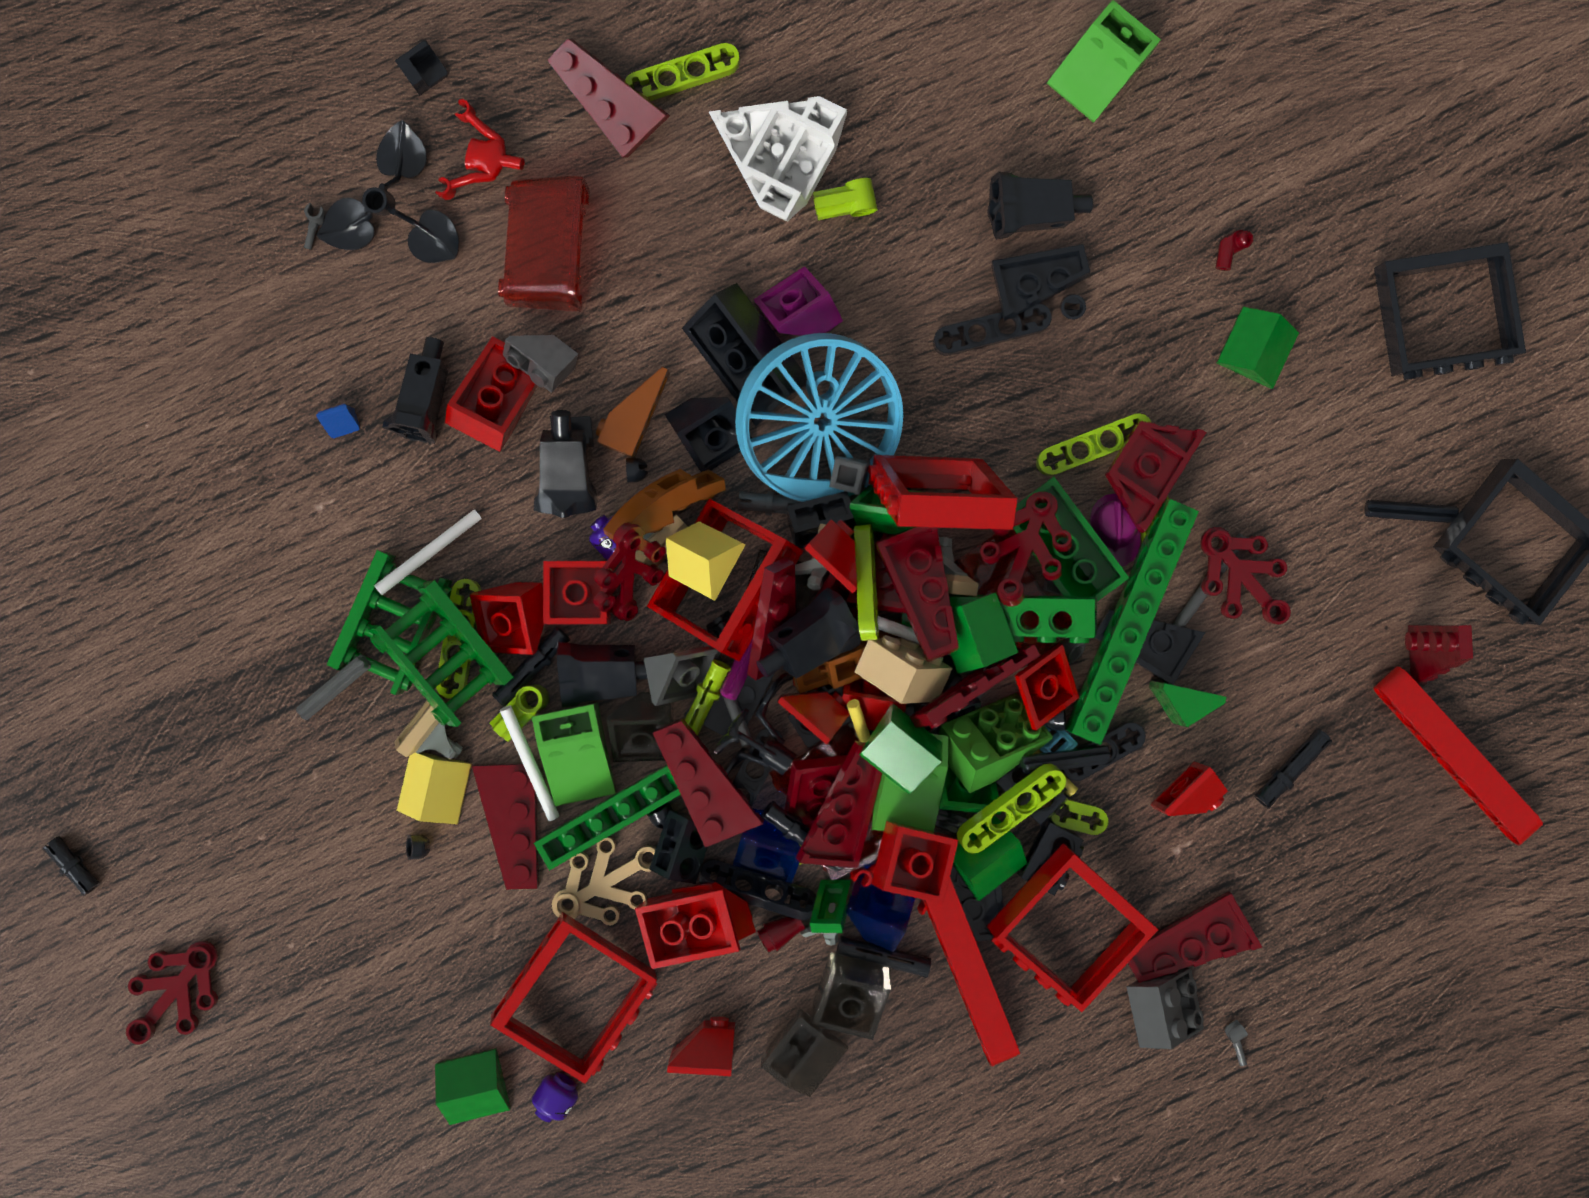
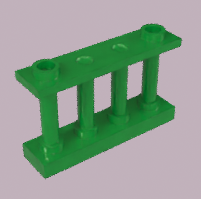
M376 551L327 662V666L342 670L353 659L362 655L358 653L359 650L356 649L360 637H373L368 631L372 626L371 621L368 619L373 609L379 607L400 617L411 609L406 605L381 595L374 587L375 584L396 569V564L393 563L396 556L385 551ZM409 574L399 583L417 590L426 580ZM440 578L438 585L450 598L452 580ZM428 611L415 622L419 627L412 642L399 636L393 640L402 652L407 654L429 635L437 613L435 611ZM365 656L371 663V668L367 671L394 682L390 691L391 694H403L404 690L408 691L413 683L401 669H394Z
M435 580L425 581L417 588L422 595L419 598L420 602L386 630L380 625H372L368 629L373 635L370 640L381 653L386 651L434 708L431 713L441 725L447 724L448 726L458 727L461 722L454 712L486 684L505 685L513 676ZM428 611H435L442 619L439 622L440 626L405 655L393 640ZM448 635H455L461 643L459 646L460 650L425 679L415 668L414 664ZM468 659L471 661L474 659L481 667L479 670L480 674L445 703L434 689Z

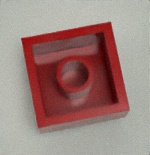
M543 561V624H611L610 610L602 612L593 603L595 596L603 590L595 582L594 577L607 561Z
M886 821L871 884L883 891L943 904L959 840L945 834Z

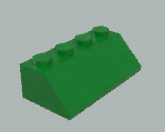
M1055 477L1047 480L1017 503L1016 512L1025 508L1028 498L1037 492L1051 493L1057 500L1058 511L1055 517L1062 529L1071 534L1072 547L1066 552L1055 550L1052 535L1044 523L1039 535L1051 556L1061 563L1062 575L1052 581L1063 596H1097L1098 602L1129 579V576ZM1040 503L1036 505V507L1040 509L1045 508L1047 506L1046 503ZM1029 521L1017 525L1013 529L1018 534L1027 529ZM1059 538L1057 543L1065 544L1068 540L1066 538ZM1033 551V552H1032L1033 556H1034V557L1036 558V560L1039 562L1038 558L1036 557V555H1035V553H1034V551ZM1049 566L1046 571L1053 573L1058 568L1056 566Z

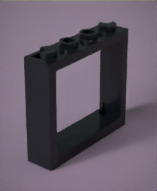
M1508 242L1390 260L1374 268L1392 377L1403 375L1404 380H1411L1423 377V372L1432 370L1434 375H1443L1454 372L1453 367L1464 366V370L1468 371L1483 368L1484 362L1494 361L1495 366L1514 363L1513 357L1526 353ZM1488 263L1502 349L1408 363L1394 277Z
M1501 459L1433 548L1442 554L1440 559L1451 567L1460 569L1464 573L1463 578L1468 583L1476 587L1480 586L1486 591L1487 594L1485 596L1488 600L1498 606L1505 607L1509 611L1508 616L1520 625H1524V623L1541 625L1589 563V519L1519 459ZM1507 482L1512 484L1576 539L1526 605L1457 548Z

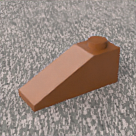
M661 367L610 411L607 419L602 418L595 434L599 436L597 442L600 445L631 458L636 457L670 376L668 369Z

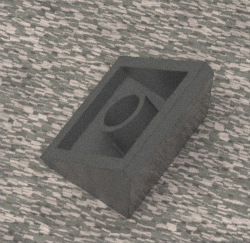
M709 645L644 658L652 703L655 706L696 697L698 684L703 683L712 660H718L721 652Z

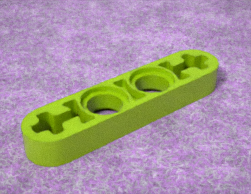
M721 43L633 72L626 77L625 81L632 88H634L633 83L635 82L645 86L642 88V94L650 99V101L735 73L740 64L739 52L732 44ZM726 53L728 57H733L730 59L731 64L725 66L724 62H718L721 60V54ZM708 57H712V63H715V71H710ZM698 61L704 64L705 72L695 77L689 74L688 67L691 63ZM665 71L673 72L676 76L675 82L670 86L660 84L658 79L661 73ZM653 76L654 84L657 88L652 91L651 85H648L650 84L648 77Z
M1133 414L1053 445L1039 453L1036 460L1037 468L1042 474L1053 476L1119 451L1124 445L1122 431L1134 425L1133 420H1136V423L1140 421L1152 422L1144 414ZM1104 431H1111L1116 435L1117 441L1114 447L1107 448L1102 445L1100 437ZM1075 442H1083L1087 446L1088 454L1084 459H1077L1073 456L1071 449ZM1065 447V456L1071 463L1070 465H1066V459L1055 464V470H1052L1051 466H1044L1043 461L1047 459L1046 454L1050 453L1051 457L1063 454L1060 448Z
M871 524L854 526L859 633L862 641L879 639L873 529Z
M461 579L453 585L450 600L455 606L456 604L463 606L464 596L459 595V590L465 589L466 584H469L470 590L477 592L482 590L480 585L471 579ZM468 597L466 604L469 607L472 606L470 597ZM473 609L472 612L459 610L469 618L470 624L476 630L477 626ZM448 635L443 640L439 667L450 659L448 656L449 649L454 645H461L455 635ZM468 659L460 666L463 668L462 673L455 672L454 682L459 683V688L453 689L452 693H449V687L444 686V681L436 687L442 697L450 699L467 685L471 660ZM451 675L448 676L445 680H450Z
M1053 764L1040 766L963 823L957 832L959 843L969 853H979L1057 796L1066 785L1065 775ZM1051 775L1053 782L1048 784L1046 778ZM1035 785L1041 790L1040 793L1033 788ZM1031 793V799L1027 804L1017 805V799L1021 794ZM1006 812L1003 822L999 824L991 823L995 813ZM984 823L989 828V831L987 832L982 827ZM972 833L977 836V839L974 841L969 838V835Z

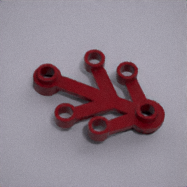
M1037 492L1032 494L1026 502V507L1015 513L1014 527L1029 521L1026 530L997 544L986 542L980 549L982 560L985 563L993 564L1000 557L1019 548L1009 577L1004 579L998 586L999 599L1006 606H1017L1025 597L1024 587L1021 582L1033 551L1042 565L1043 576L1046 579L1056 580L1062 575L1060 561L1051 556L1039 535L1044 523L1052 535L1055 550L1066 552L1072 547L1071 534L1062 529L1055 517L1058 511V503L1051 493ZM1040 503L1047 504V506L1042 509L1036 507V505ZM992 529L993 533L997 536H1005L1010 532L1007 529ZM1059 538H1066L1068 540L1065 544L1057 543ZM990 549L996 551L993 556L985 555L986 551ZM1049 566H1056L1058 568L1053 573L1046 571ZM1009 586L1016 587V590L1012 593L1005 591Z
M629 522L622 524L616 530L613 536L616 549L605 565L595 574L594 580L603 590L595 596L593 601L594 605L602 612L610 610L619 620L625 621L632 620L638 613L637 602L633 599L634 573L643 576V579L651 586L657 585L664 576L663 570L657 565H648L635 559L636 550L644 552V555L653 563L659 562L666 553L665 547L659 542H650L643 538L644 530L639 525ZM622 560L621 565L618 567V569H617L615 572H613L614 569L617 567V565H618V564L620 563V561ZM621 583V592L618 596L614 597L613 593Z
M1221 527L1207 529L1200 541L1202 551L1208 556L1207 578L1201 584L1203 593L1217 596L1222 592L1223 583L1220 580L1221 562L1223 561L1228 566L1229 572L1227 600L1221 605L1222 615L1230 619H1236L1241 616L1243 611L1240 603L1242 583L1261 605L1262 616L1265 621L1278 625L1285 623L1291 614L1288 603L1283 600L1272 599L1251 573H1266L1271 577H1282L1287 572L1286 562L1275 558L1269 561L1239 560L1232 550H1248L1251 554H1262L1268 548L1266 538L1263 536L1237 538L1231 537L1228 531ZM1214 537L1219 540L1216 548H1213L1211 545V540ZM1256 539L1260 541V548L1257 551L1253 547ZM1277 562L1280 569L1277 573H1274L1273 565ZM1211 581H1214L1216 584L1213 592L1208 588ZM1234 604L1235 612L1230 615L1228 607ZM1273 606L1277 609L1274 617L1270 615V609Z
M199 941L192 944L187 952L168 954L161 950L149 956L148 966L153 971H161L167 966H186L179 975L148 978L146 975H137L129 981L128 990L136 996L147 991L166 990L145 1017H139L128 1024L126 1036L131 1043L140 1045L150 1040L156 1031L155 1024L175 999L177 1000L178 1010L177 1031L182 1035H188L197 1029L199 1022L197 1017L192 1014L189 982L195 975L197 976L199 995L196 998L197 1007L200 1010L207 1011L218 1002V995L212 990L210 970L217 963L218 953L211 943ZM200 951L207 955L206 961L199 959L198 954ZM156 956H160L163 959L162 966L156 964ZM136 980L143 983L142 990L136 988ZM204 995L211 998L210 1005H206L203 1002ZM184 1019L191 1022V1029L184 1027ZM140 1024H144L147 1027V1034L140 1031Z

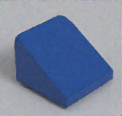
M341 404L316 414L317 419L331 438H337L360 429L355 409L346 404Z

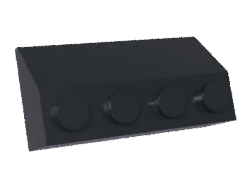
M737 283L714 293L682 327L683 331L737 402L744 383L754 367L770 351L782 344ZM791 355L782 361V365L803 391L806 388L807 376ZM777 367L762 382V386L790 401L798 395ZM758 390L751 411L775 413L786 404ZM751 418L750 420L757 426L766 419Z

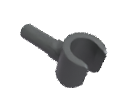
M311 203L307 204L304 209L305 216L309 220L304 248L309 250L312 249L318 226L323 224L326 216L321 206L319 214L313 217L314 208Z
M1235 1020L1227 1025L1224 1031L1233 1043L1239 1065L1245 1066L1247 1062L1240 1040L1248 1036V1033L1239 1021Z

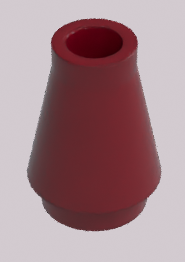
M787 916L762 924L763 928L757 930V934L768 953L773 950L778 952L793 937L803 931L805 927L801 920Z

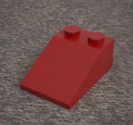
M492 336L448 402L445 424L501 452L517 426L537 385L520 368L512 367L503 356L505 342Z
M724 888L676 892L646 899L635 908L651 969L735 953L741 950Z

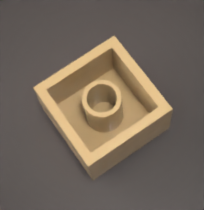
M885 635L877 640H868L855 673L901 704L931 702L942 693L952 667L942 662L943 657L927 662L922 648L915 642Z

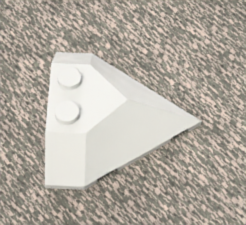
M817 96L810 97L807 101L793 103L781 101L739 107V110L721 112V110L709 111V114L759 207L788 222L807 205L835 154L846 119L847 109Z

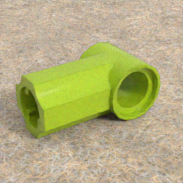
M859 178L845 183L842 187L813 192L818 220L849 214L852 217H860L872 214L878 210L871 178Z
M541 685L525 686L519 689L515 697L506 705L512 706L521 729L533 716L546 708L549 703V693ZM529 691L535 692L539 700L536 707H531L526 701V695ZM499 713L490 722V725L500 737L509 742L512 738L501 713Z

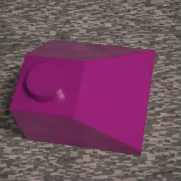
M805 266L754 299L757 307L779 333L799 336L827 333L843 322L828 291Z

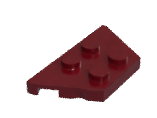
M1143 421L1135 425L1105 473V476L1139 532L1143 533L1148 529L1207 433L1204 430L1179 429V426L1172 425L1158 426L1155 423Z

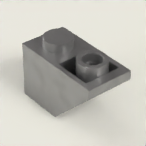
M555 335L509 336L505 340L503 356L512 367L520 368L529 375L537 386L544 387L552 393L575 370L578 353Z

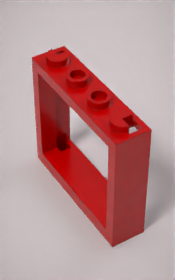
M874 455L873 465L868 466V483L871 484L874 493L878 495L881 504L885 506L888 514L891 515L897 526L1013 530L1018 498L983 459ZM906 488L969 490L971 494L909 492Z
M709 498L695 523L702 522L722 532L727 521L772 544L770 550L719 638L675 612L689 587L669 577L668 570L647 607L719 652L739 662L753 639L764 568L785 557L795 562L796 565L803 550L779 535Z
M1064 843L987 925V928L994 936L991 941L1003 953L1007 950L1011 951L1015 955L1012 959L1026 972L1029 968L1036 973L1034 978L1046 990L1050 987L1054 988L1057 991L1055 996L1060 1002L1066 1006L1072 1004L1080 1012H1083L1158 931L1140 911ZM1069 868L1075 871L1131 921L1072 987L1009 934Z
M562 912L491 1014L490 1026L586 1084L591 1075L594 1076L597 1071L600 1072L604 1064L603 1058L607 1052L615 1050L622 1038L620 1033L627 1024L632 1025L640 1012L638 1007L645 998L648 1000L653 995L652 991L657 986L656 972ZM569 933H572L639 976V979L582 1060L512 1017Z

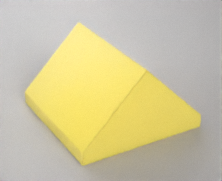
M697 522L666 538L669 577L715 601L742 553L745 544L702 522Z
M424 752L419 754L413 753L408 759L397 811L421 822L458 824L472 763Z

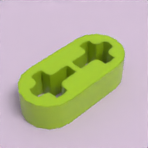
M1070 799L1065 803L1067 805L1066 809L1076 813L1075 818L1065 816L1063 821H1059L1060 816L1057 814L1050 818L1057 826L1090 835L1101 834L1108 826L1107 814L1102 809ZM1097 812L1096 817L1101 819L1100 824H1094L1093 829H1091L1089 823L1081 820V816L1092 817L1093 813Z

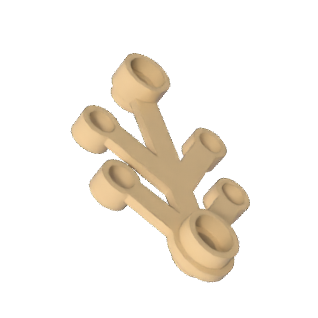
M608 836L597 843L598 854L590 883L579 891L581 874L589 865V857L586 853L581 852L570 858L571 870L566 888L559 891L552 900L554 914L559 918L561 913L564 912L573 919L580 914L602 920L604 924L609 926L616 924L620 918V911L616 906L608 905L605 908L586 903V901L594 896L627 904L635 910L639 905H635L632 902V896L640 895L644 902L647 899L645 892L642 890L630 892L611 886L639 870L650 872L651 863L644 861L643 854L651 852L654 855L656 847L652 845L641 847L633 860L605 875L610 855L616 849L615 840ZM609 841L612 849L610 851L602 850L601 842ZM577 856L583 857L585 865L582 867L576 866L574 858ZM564 899H571L574 906L572 909H566L563 906ZM608 910L614 911L616 918L614 920L606 919L605 912Z

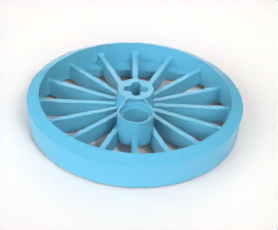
M814 333L799 336L782 343L770 351L749 374L737 403L735 420L737 440L741 453L752 472L767 486L788 498L804 502L844 492L843 490L829 487L831 480L817 479L822 440L831 476L835 459L829 436L846 457L853 458L833 431H837L874 451V455H894L903 427V403L900 390L887 366L869 348L858 341L831 333ZM828 346L824 371L813 373L808 349ZM837 347L854 351L839 381L832 376ZM798 352H801L807 376L806 389L809 399L782 365L783 360ZM864 357L875 368V371L839 399L858 363ZM775 367L780 370L806 404L805 408L762 386L764 379ZM881 378L886 395L844 408L877 379ZM824 380L829 381L828 391L825 394L818 395L817 387L819 383ZM761 390L798 410L802 415L751 411V407L757 391ZM888 403L887 422L842 419L843 417ZM821 414H823L824 418L819 419L816 424L814 422L815 418H820ZM751 418L801 422L750 439L749 420ZM837 425L885 429V433L877 448ZM799 432L762 464L758 462L753 451L754 446ZM804 441L785 476L767 473L768 469ZM814 443L809 478L794 477ZM874 455L870 459V465H873ZM868 473V476H867L865 488H866L868 485H870V484L868 483V482H869V473ZM848 492L849 497L854 495V493Z

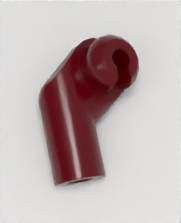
M1236 230L1224 237L1219 244L1215 268L1222 271L1231 270L1233 255L1252 245V233L1248 230Z

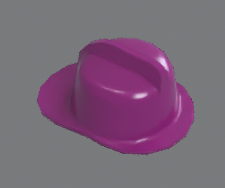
M1116 493L1105 495L1097 500L1093 506L1090 525L1120 566L1123 567L1132 562L1139 552L1140 532L1135 527Z

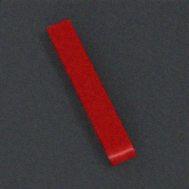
M1396 666L1373 687L1378 697L1510 841L1520 846L1543 825L1539 816L1404 669Z
M949 878L943 904L923 900L982 1049L990 1066L993 1067L1020 1055V1051L951 878Z

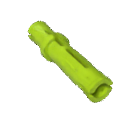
M712 660L703 683H699L696 688L698 693L685 718V721L697 736L714 700L719 699L721 695L719 690L731 669L728 664L720 660Z

